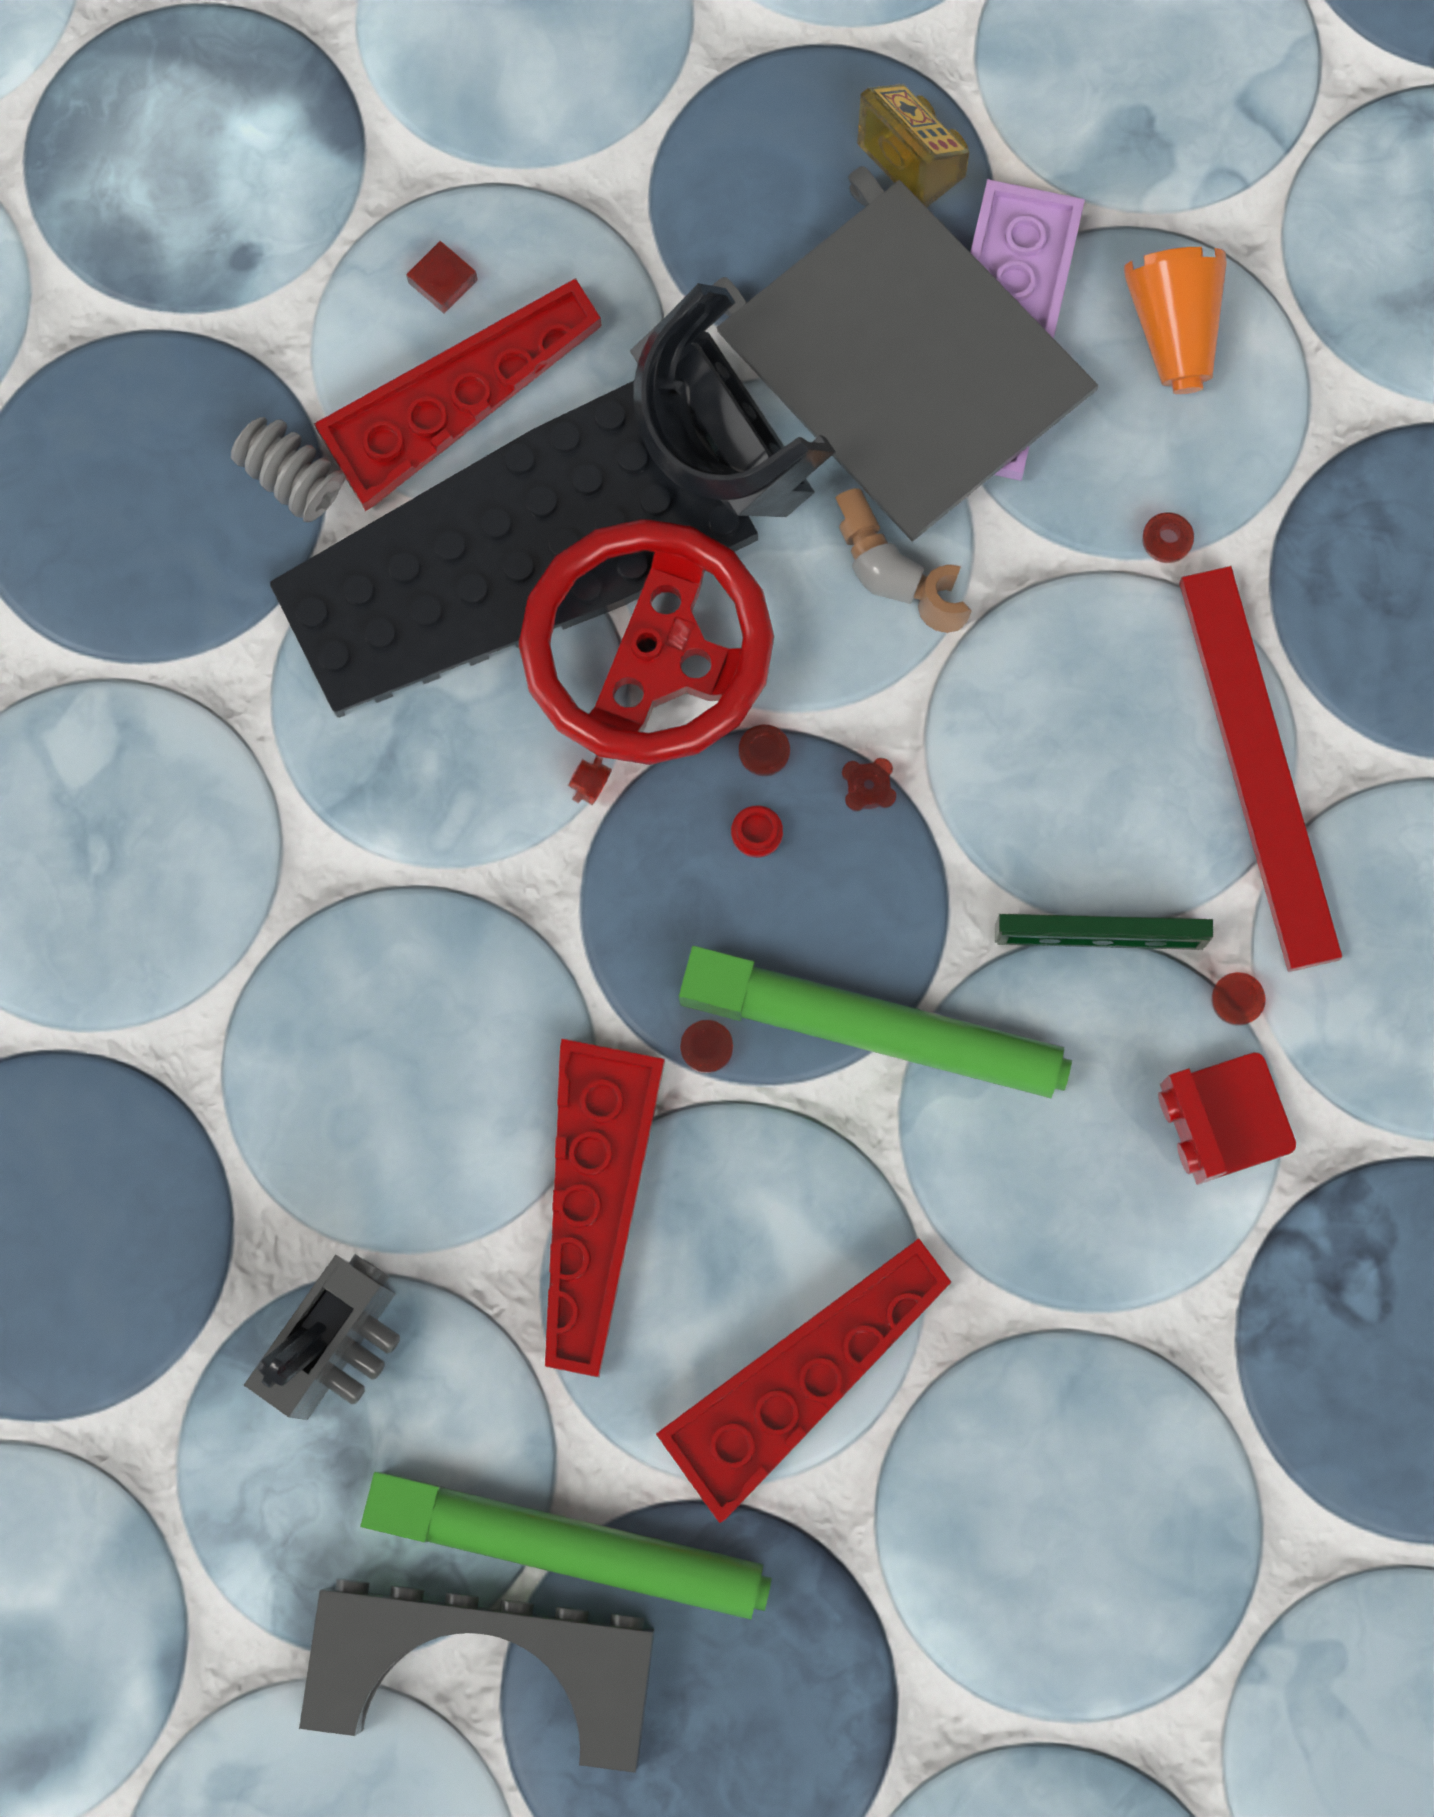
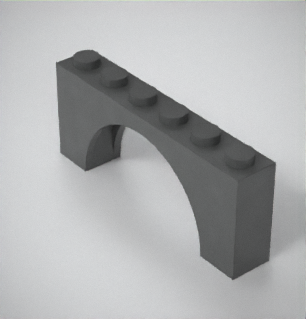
M337 1579L335 1589L325 1588L319 1591L299 1729L356 1736L364 1729L366 1715L378 1687L390 1670L404 1656L418 1646L439 1637L465 1633L484 1634L510 1641L526 1649L544 1663L558 1679L570 1700L576 1717L580 1741V1766L636 1773L639 1763L655 1634L654 1629L643 1628L644 1618L611 1614L610 1624L588 1621V1610L556 1607L555 1617L533 1614V1603L513 1600H501L500 1610L478 1607V1596L458 1593H446L445 1603L423 1600V1589L403 1586H391L390 1596L368 1593L369 1582Z

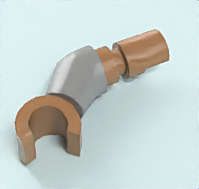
M850 489L835 497L845 517L839 525V529L846 544L854 545L851 549V554L855 560L852 568L862 585L872 594L909 604L912 603L913 598L918 599L920 617L927 626L935 631L949 633L960 630L968 622L972 610L963 601L958 603L946 602L937 592L943 590L952 591L961 566L951 564L939 566L932 570L928 576L923 574L925 567L900 554L896 545L887 542L884 534H877L880 526L861 489Z

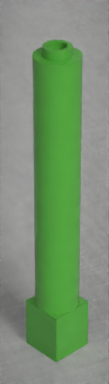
M692 946L679 993L680 1006L737 1021H741L742 1018L1050 1099L1055 1089L1065 1090L1072 1065V1060L1063 1058L1064 1047L755 967L754 961L697 946Z
M374 1472L360 1525L362 1528L424 1543L430 1542L749 1620L752 1619L754 1609L765 1611L772 1581L771 1577L762 1576L764 1564L456 1491L443 1486L384 1472Z

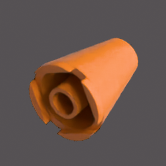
M1202 247L1168 249L1144 255V266L1134 269L1133 261L1126 263L1124 266L1125 280L1161 384L1172 387L1173 394L1199 392L1203 390V382L1213 378L1227 265L1226 253L1219 248H1215V257H1203Z

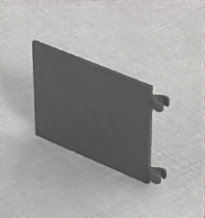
M860 166L848 176L851 183L849 190L851 195L866 207L748 302H746L735 285L727 277H722L712 286L726 288L735 301V304L724 313L729 318L716 328L725 341L815 438L819 435L827 438L836 451L832 456L913 542L1097 391L1098 384L900 180L884 192L866 167Z

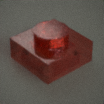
M441 241L406 274L408 283L443 314L478 281L476 271Z

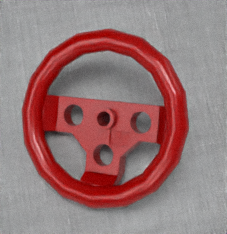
M639 519L595 529L554 557L527 598L518 645L528 691L558 732L599 757L652 765L697 755L740 726L767 684L775 636L764 591L732 549L693 526ZM641 551L655 552L651 570L596 705L588 714L578 707L557 676L550 644L557 609L576 580L605 560ZM705 570L714 575L735 604L743 637L741 648L729 649L706 641L693 616L692 611L700 593ZM665 592L673 593L681 600V604L671 614L658 613L652 607V602L657 595ZM650 646L655 647L653 651L647 652ZM691 656H702L709 661L711 668L703 677L691 678L683 673L681 666ZM632 684L638 686L643 691L644 696L636 706L623 707L614 699L616 691L624 685ZM684 694H690L706 701H718L717 704L686 725L650 733L643 732L654 707Z

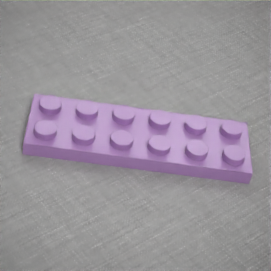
M987 179L970 253L1054 339L1085 199ZM1029 447L994 475L1022 481Z

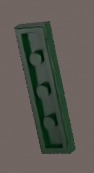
M999 914L995 923V943L997 945L1203 950L1213 938V919Z

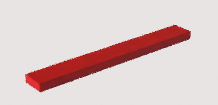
M1232 566L1181 577L1179 585L1287 971L1292 972L1339 961L1343 956Z

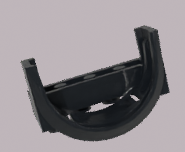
M698 283L662 321L630 350V353L638 363L635 372L633 398L640 435L657 466L668 478L683 489L705 498L719 499L731 512L738 516L787 517L815 493L806 478L836 451L823 435H819L813 442H808L802 437H798L788 445H783L709 332H705L735 304L734 299L726 288ZM661 389L675 390L679 395L660 394L659 391ZM687 403L692 407V410L690 411V415H689V412H688ZM691 419L701 431L710 434L719 448L716 452L718 460L706 449L699 439Z

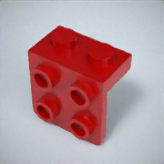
M1249 1053L1192 1073L1190 1068L1168 1075L1160 1083L1162 1091L1158 1093L1162 1112L1168 1123L1174 1122L1181 1141L1177 1143L1179 1158L1186 1173L1193 1174L1196 1185L1289 1155L1296 1148V1140L1266 1060L1260 1053Z

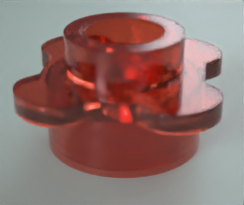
M877 758L873 763L867 764L849 761L844 765L842 777L848 784V794L845 797V803L849 809L858 812L862 809H874L879 806L881 808H889L895 803L896 792L891 788L889 777L893 772V766L889 760ZM865 781H872L874 787L871 789L865 788Z

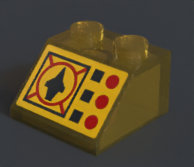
M905 84L869 87L861 93L857 144L894 183L900 180L928 207L966 177L970 152L965 140L956 130H948L936 118L932 105L925 97L921 95L915 96Z

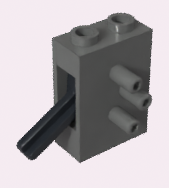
M335 1254L246 1380L244 1386L287 1417L302 1420L309 1419L329 1389L350 1404H356L364 1394L365 1387L342 1371L346 1364L349 1363L371 1380L376 1379L385 1367V1362L360 1345L364 1338L387 1354L393 1352L400 1342V1335L378 1320L395 1296L394 1292L384 1286L389 1276L356 1254H354L350 1261Z

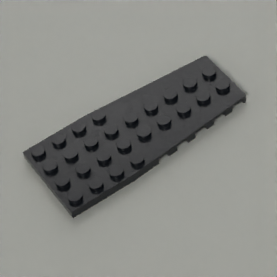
M631 381L526 432L270 582V586L336 717L340 718L345 716L344 711L371 700H375L376 703L393 697L392 692L420 681L423 684L441 678L440 673L468 662L470 666L489 659V654L515 644L518 648L529 594L556 555L595 529L639 519L693 526L734 552L758 541V532L749 516H738L731 512L719 499L705 498L683 489L668 478L657 466L646 449L639 432L634 410V381ZM661 389L659 391L660 394L679 395V393L671 389ZM687 403L688 412H689V415H690L691 408H690V406H689L688 403ZM691 419L699 439L706 449L718 460L704 432ZM641 551L609 558L577 579L557 609L553 629L560 626L563 630L639 599L651 570L655 552Z

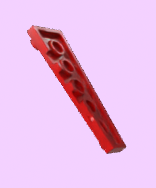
M575 278L317 421L314 425L338 467L344 473L347 482L362 507L367 511L602 327L601 317Z
M561 1039L545 1367L600 1378L665 1066V1059Z
M919 1238L656 1433L719 1524L731 1515L951 1284V1280Z

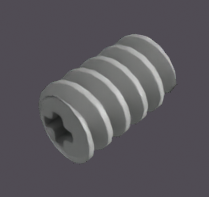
M259 417L251 421L235 440L231 450V459L236 465L245 467V471L252 479L260 480L261 486L266 491L274 492L278 502L289 505V510L294 516L303 518V522L307 523L316 520L336 499L345 480L344 473L341 470H337L326 477L331 466L330 461L325 457L313 462L316 450L312 445H306L298 450L302 440L301 436L297 432H291L284 437L287 424L282 419L275 420L268 426L265 417Z

